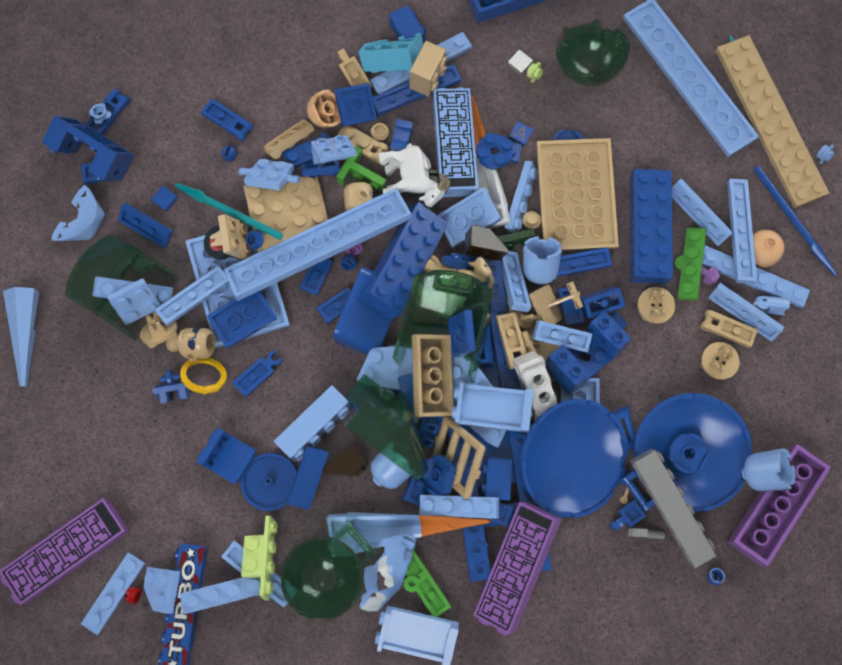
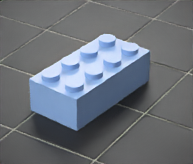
M331 385L274 442L293 462L296 460L301 461L307 446H317L322 440L320 437L325 432L327 434L336 427L335 422L339 418L343 420L350 413L349 409L351 407L349 402Z

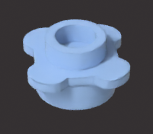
M100 103L90 109L89 115L94 117L96 124H101L103 120L111 117V112L106 110L105 104Z
M833 144L830 147L824 145L818 152L817 158L820 159V164L825 160L828 162L834 155L832 151L834 148Z

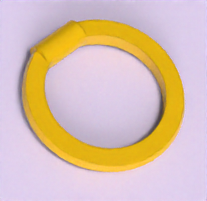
M212 358L198 359L197 361L188 360L181 367L180 378L183 384L191 391L209 394L219 391L224 386L227 380V372L220 362ZM205 363L214 366L219 371L221 378L213 385L199 386L188 379L186 372L192 365Z

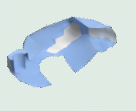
M398 534L386 537L373 546L375 548L381 545L385 548L383 555L376 561V564L364 569L366 592L361 597L360 609L369 612L379 611L401 588L416 539L410 535ZM377 572H380L385 577L384 585L388 587L387 589L378 591ZM375 593L376 597H371V594Z

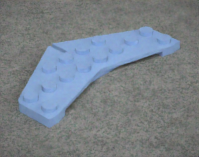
M412 345L373 348L369 352L356 380L367 385L401 390L397 378L413 373ZM470 354L452 360L453 406L457 407L458 399L454 398L455 387H459L460 382L493 387ZM470 426L484 440L499 448L507 431Z

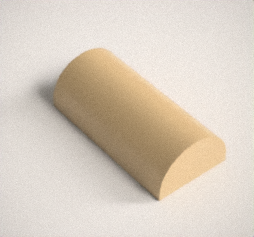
M412 335L414 417L452 416L451 335Z

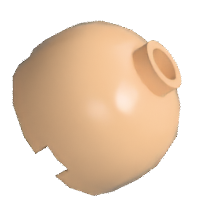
M331 90L317 92L309 99L307 104L309 119L321 128L333 127L341 122L335 94L330 92Z
M764 229L753 234L755 264L763 268L776 264L784 253L785 245L783 239L772 230Z

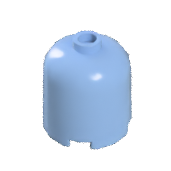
M539 236L525 241L523 248V273L528 281L541 285L551 283L556 279L562 254L561 244L550 237L547 240H539Z
M393 438L372 460L370 466L373 481L378 486L388 489H396L421 467V462H416L413 458L415 455L413 450L403 441L397 443L396 438Z
M782 448L758 452L746 458L744 468H742V476L748 485L757 491L792 489L790 485L795 484L794 465L790 466L788 458L791 455L787 449Z

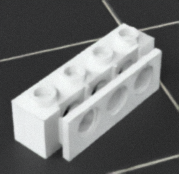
M533 350L512 359L521 389L523 391L525 389L533 390L531 418L534 423L543 412L557 404V398L551 386V379L547 373L545 361L541 355L539 356Z

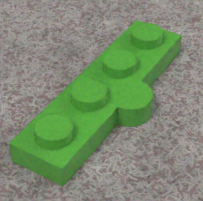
M687 228L684 254L675 260L677 270L681 271L678 291L679 300L698 301L707 235L706 228Z
M412 550V557L405 574L407 578L404 580V588L408 592L417 591L432 616L438 617L451 606L415 551Z

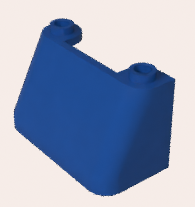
M362 267L337 323L333 338L335 343L368 356L373 348L387 346L384 344V339L393 319H388L359 298L374 272Z

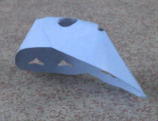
M84 185L80 188L71 202L75 207L79 203L80 208H77L79 211L77 219L68 223L69 227L65 228L63 227L66 226V223L59 222L52 235V241L90 240L96 234L105 213L87 186Z

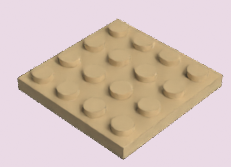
M309 176L300 177L299 184L286 183L280 191L244 186L249 216L283 234V238L278 240L260 231L263 234L264 240L262 246L257 249L258 253L328 220L318 176L315 178Z

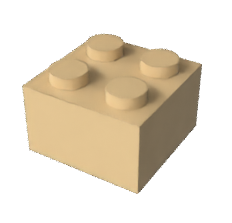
M425 41L410 70V89L428 97L432 91L434 92L437 89L438 79L440 76L443 77L447 68L445 66L447 62V57H445L446 49Z

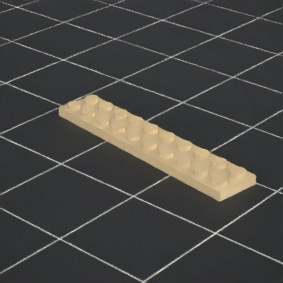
M750 35L717 47L715 51L756 133L759 135V139L794 208L828 195L829 191Z

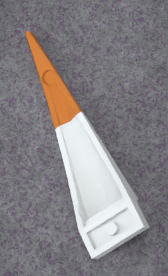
M471 95L476 154L477 145L486 134L475 99ZM476 155L478 190L482 187L487 189L502 219L489 229L509 224L508 203L497 170L487 169L482 166Z

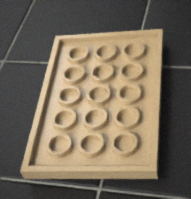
M611 138L537 141L542 239L547 240L550 237L557 240L561 244V251L592 250L606 247L608 249L618 248Z

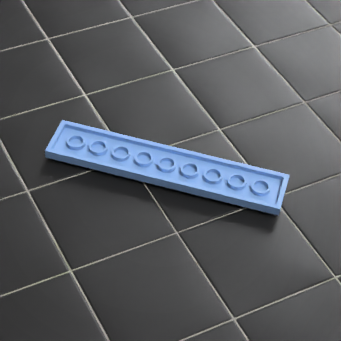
M648 0L624 14L623 20L727 157H730L758 139L759 135L655 0Z
M395 188L225 268L224 271L235 298L239 301L402 224L413 217L398 189Z

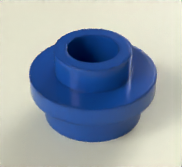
M253 230L247 234L246 244L250 248L259 249L262 246L264 239L263 234L259 230Z

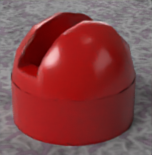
M129 587L125 591L127 594L124 595V598L128 603L136 605L140 600L142 590L136 587Z

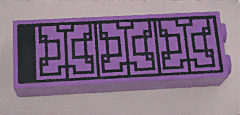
M102 498L0 570V580L5 587H9L12 592L11 598L16 604L27 605L130 531L109 499Z
M519 502L473 615L479 618L480 623L486 626L492 625L497 628L496 631L505 636L516 633L561 523V518L528 502Z

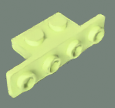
M271 516L265 517L264 535L245 536L241 572L243 578H261L260 597L265 601L270 600V594L273 593L271 577L275 571L273 554L276 552V543L274 536L278 529L277 522Z

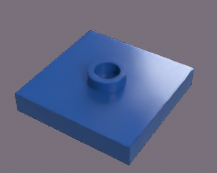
M369 83L334 90L342 127L377 120Z
M464 310L448 319L452 358H459L475 351L472 310Z

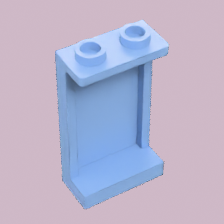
M460 382L459 387H455L454 398L458 399L457 407L453 406L452 419H455L456 424L529 432L533 390L525 389L523 391L465 384L464 382Z
M387 606L386 612H381L379 624L383 626L381 632L377 631L374 643L378 644V652H381V649L384 648L442 662L441 665L451 664L459 622Z

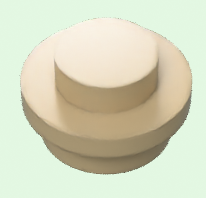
M377 123L371 128V136L377 141H383L389 136V128L383 123Z
M535 211L525 213L522 219L523 225L527 229L538 228L541 224L540 215Z

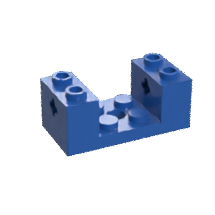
M54 115L42 140V143L48 146V150L57 154L59 152L64 154L77 153L81 143L85 142L88 144L89 149L97 152L88 170L94 174V178L102 182L105 180L110 182L122 181L134 154L75 118Z
M605 311L592 320L586 332L592 333L588 353L561 345L548 356L545 362L547 372L569 396L621 354L632 339ZM580 354L588 355L590 360H581Z

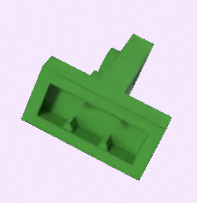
M355 146L357 156L348 157L336 176L337 183L344 186L352 174L355 180L359 182L363 180L370 184L373 190L378 191L379 189L383 192V189L387 186L386 179L358 164L362 158V149Z

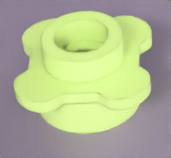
M541 62L533 63L528 68L527 77L531 78L532 83L536 79H540L543 74Z

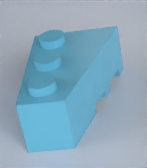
M416 33V37L408 39L400 36L398 41L388 42L385 39L365 43L358 51L363 71L377 73L379 71L394 72L396 70H404L409 72L424 45L421 33Z

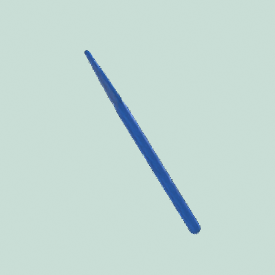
M756 166L754 172L810 246L812 253L836 276L837 273L821 246L815 242L761 167Z

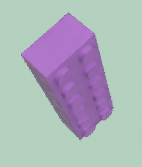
M798 444L787 448L791 455L788 458L790 466L794 465L795 484L790 485L792 489L759 491L727 540L729 545L759 566H769L831 468Z

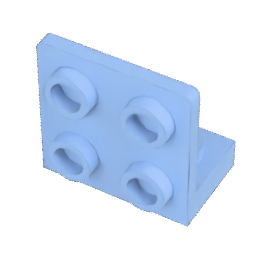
M337 135L334 138H320L316 141H311L314 165L357 156L356 150L347 135Z

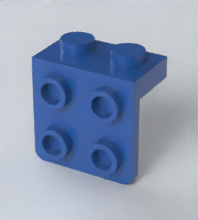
M217 427L216 431L210 435L206 447L199 453L196 462L231 483L237 484L255 456L256 450Z

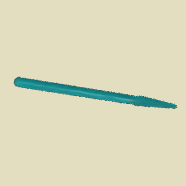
M175 183L178 189L199 203L204 202L278 240L283 238L281 232L206 196L201 190Z

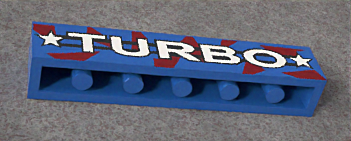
M180 544V548L176 550L175 559L178 562L177 568H174L173 571H179L180 576L173 614L166 613L165 622L168 623L166 631L162 634L161 642L164 644L163 652L159 654L158 665H190L198 611L183 614L180 593L202 588L208 547Z

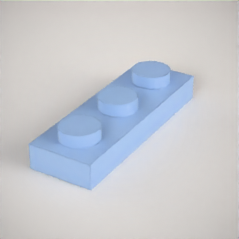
M536 320L532 339L559 346L564 345L567 348L588 353L592 333Z

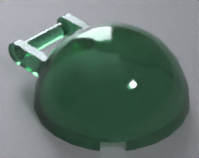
M598 19L593 20L592 23L572 28L563 27L565 39L561 43L558 42L556 57L562 72L571 81L582 86L595 87L610 82L621 73L628 61L630 50L629 40L623 32L615 28V31L610 29L603 30Z
M349 521L333 537L318 536L301 542L286 556L281 567L280 586L285 600L298 614L313 620L314 618H327L329 620L344 614L357 601L362 589V567L379 550L376 547L373 548L353 527L354 523L352 521ZM346 533L367 553L360 560L348 545L339 540Z

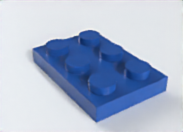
M260 291L239 301L234 299L207 315L227 350L277 320V317Z

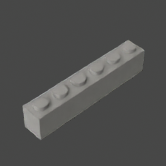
M649 449L630 460L689 564L697 568L716 557L713 552L715 549L713 543L709 538H705L703 534L705 530L699 521L696 522L693 517L695 514L693 508L689 503H685L683 491L679 486L676 487L672 481L675 478L672 472L664 467V458L661 453Z

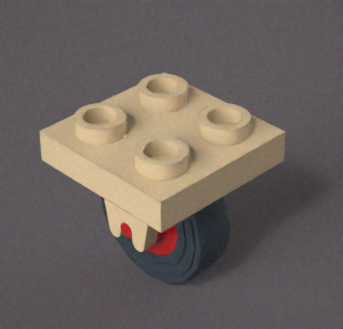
M225 214L218 216L219 225L209 229L205 235V252L217 260L227 259L230 256L242 260L250 257L251 248L246 244V236L248 234L246 224Z

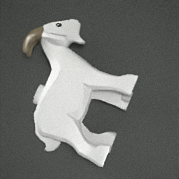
M410 143L406 149L401 151L379 153V161L382 166L385 165L386 175L390 176L396 169L400 168L402 178L398 183L383 189V194L395 188L398 189L399 193H425L419 200L424 201L427 207H432L442 199L450 187V181L443 173H440L441 179L439 184L429 179L428 169L431 168V164L419 146H412Z

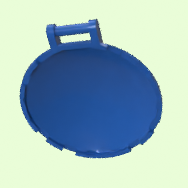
M685 393L667 398L649 411L636 433L633 453L635 458L649 449H653L656 452L659 451L664 458V467L669 469L675 478L672 481L676 487L679 486L683 491L685 503H689L694 512L709 511L727 503L745 484L742 468H744L746 458L752 454V441L746 424L739 414L727 403L706 394ZM679 434H695L706 443L705 446L709 453L708 461L699 471L691 473L680 472L667 459L669 444ZM690 448L684 450L685 458L692 456ZM633 468L623 475L620 481L623 485L626 484L640 504L642 511L645 512L653 507L655 503L651 497L646 500L632 481L636 476L641 481L636 470Z
M570 399L553 405L536 419L524 440L520 466L524 486L532 500L540 508L555 516L577 518L595 512L613 497V490L617 487L618 483L621 484L620 478L625 475L626 456H628V451L634 448L636 432L629 416V407H621L614 412H610L603 405L591 400ZM620 419H622L623 422H624L626 431H627L628 436H629L628 439H627V437H626V435H625V432H624V429H623V426H622V424H621Z

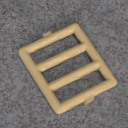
M444 416L439 434L434 440L435 448L432 457L434 455H441L449 427L453 429L446 457L450 460L451 464L460 436L465 440L452 487L464 499H469L475 481L479 479L481 473L479 468L485 452V446L462 426L456 424L455 420L450 416ZM472 446L476 449V453L464 488L460 482Z

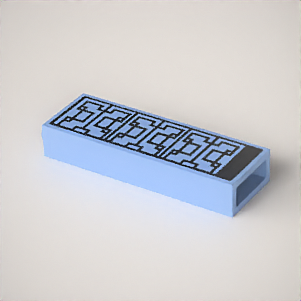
M470 88L435 89L432 100L438 184L441 179L440 173H443L450 181V187L443 197H468L478 190Z

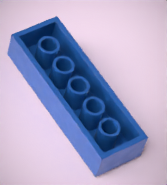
M634 169L630 175V282L668 284L673 278L671 171Z
M420 202L408 208L413 218H409L406 222L398 225L359 297L388 319H393L402 314L413 293L414 287L448 223Z

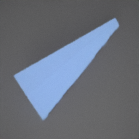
M13 287L3 290L19 386L27 387L36 332L34 330L39 292L34 288Z

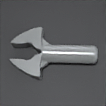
M629 528V537L664 539L665 532Z

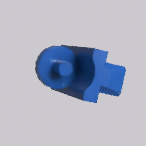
M171 369L166 370V376L160 377L161 383H168L156 385L155 388H152L153 394H157L160 403L171 401L170 391L174 390L177 392L178 400L189 398V389L183 382H174V380L181 379L180 374L173 375Z
M444 416L422 418L417 435V440L421 441L422 446L432 447L435 444L434 440L439 434Z

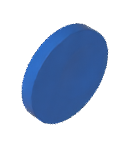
M275 453L258 455L252 459L241 477L242 494L250 505L259 510H279L288 505L287 501L297 471L294 465L284 456Z

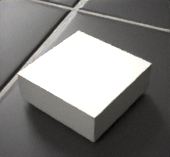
M518 50L508 61L507 65L522 75L532 64L533 60L521 50Z

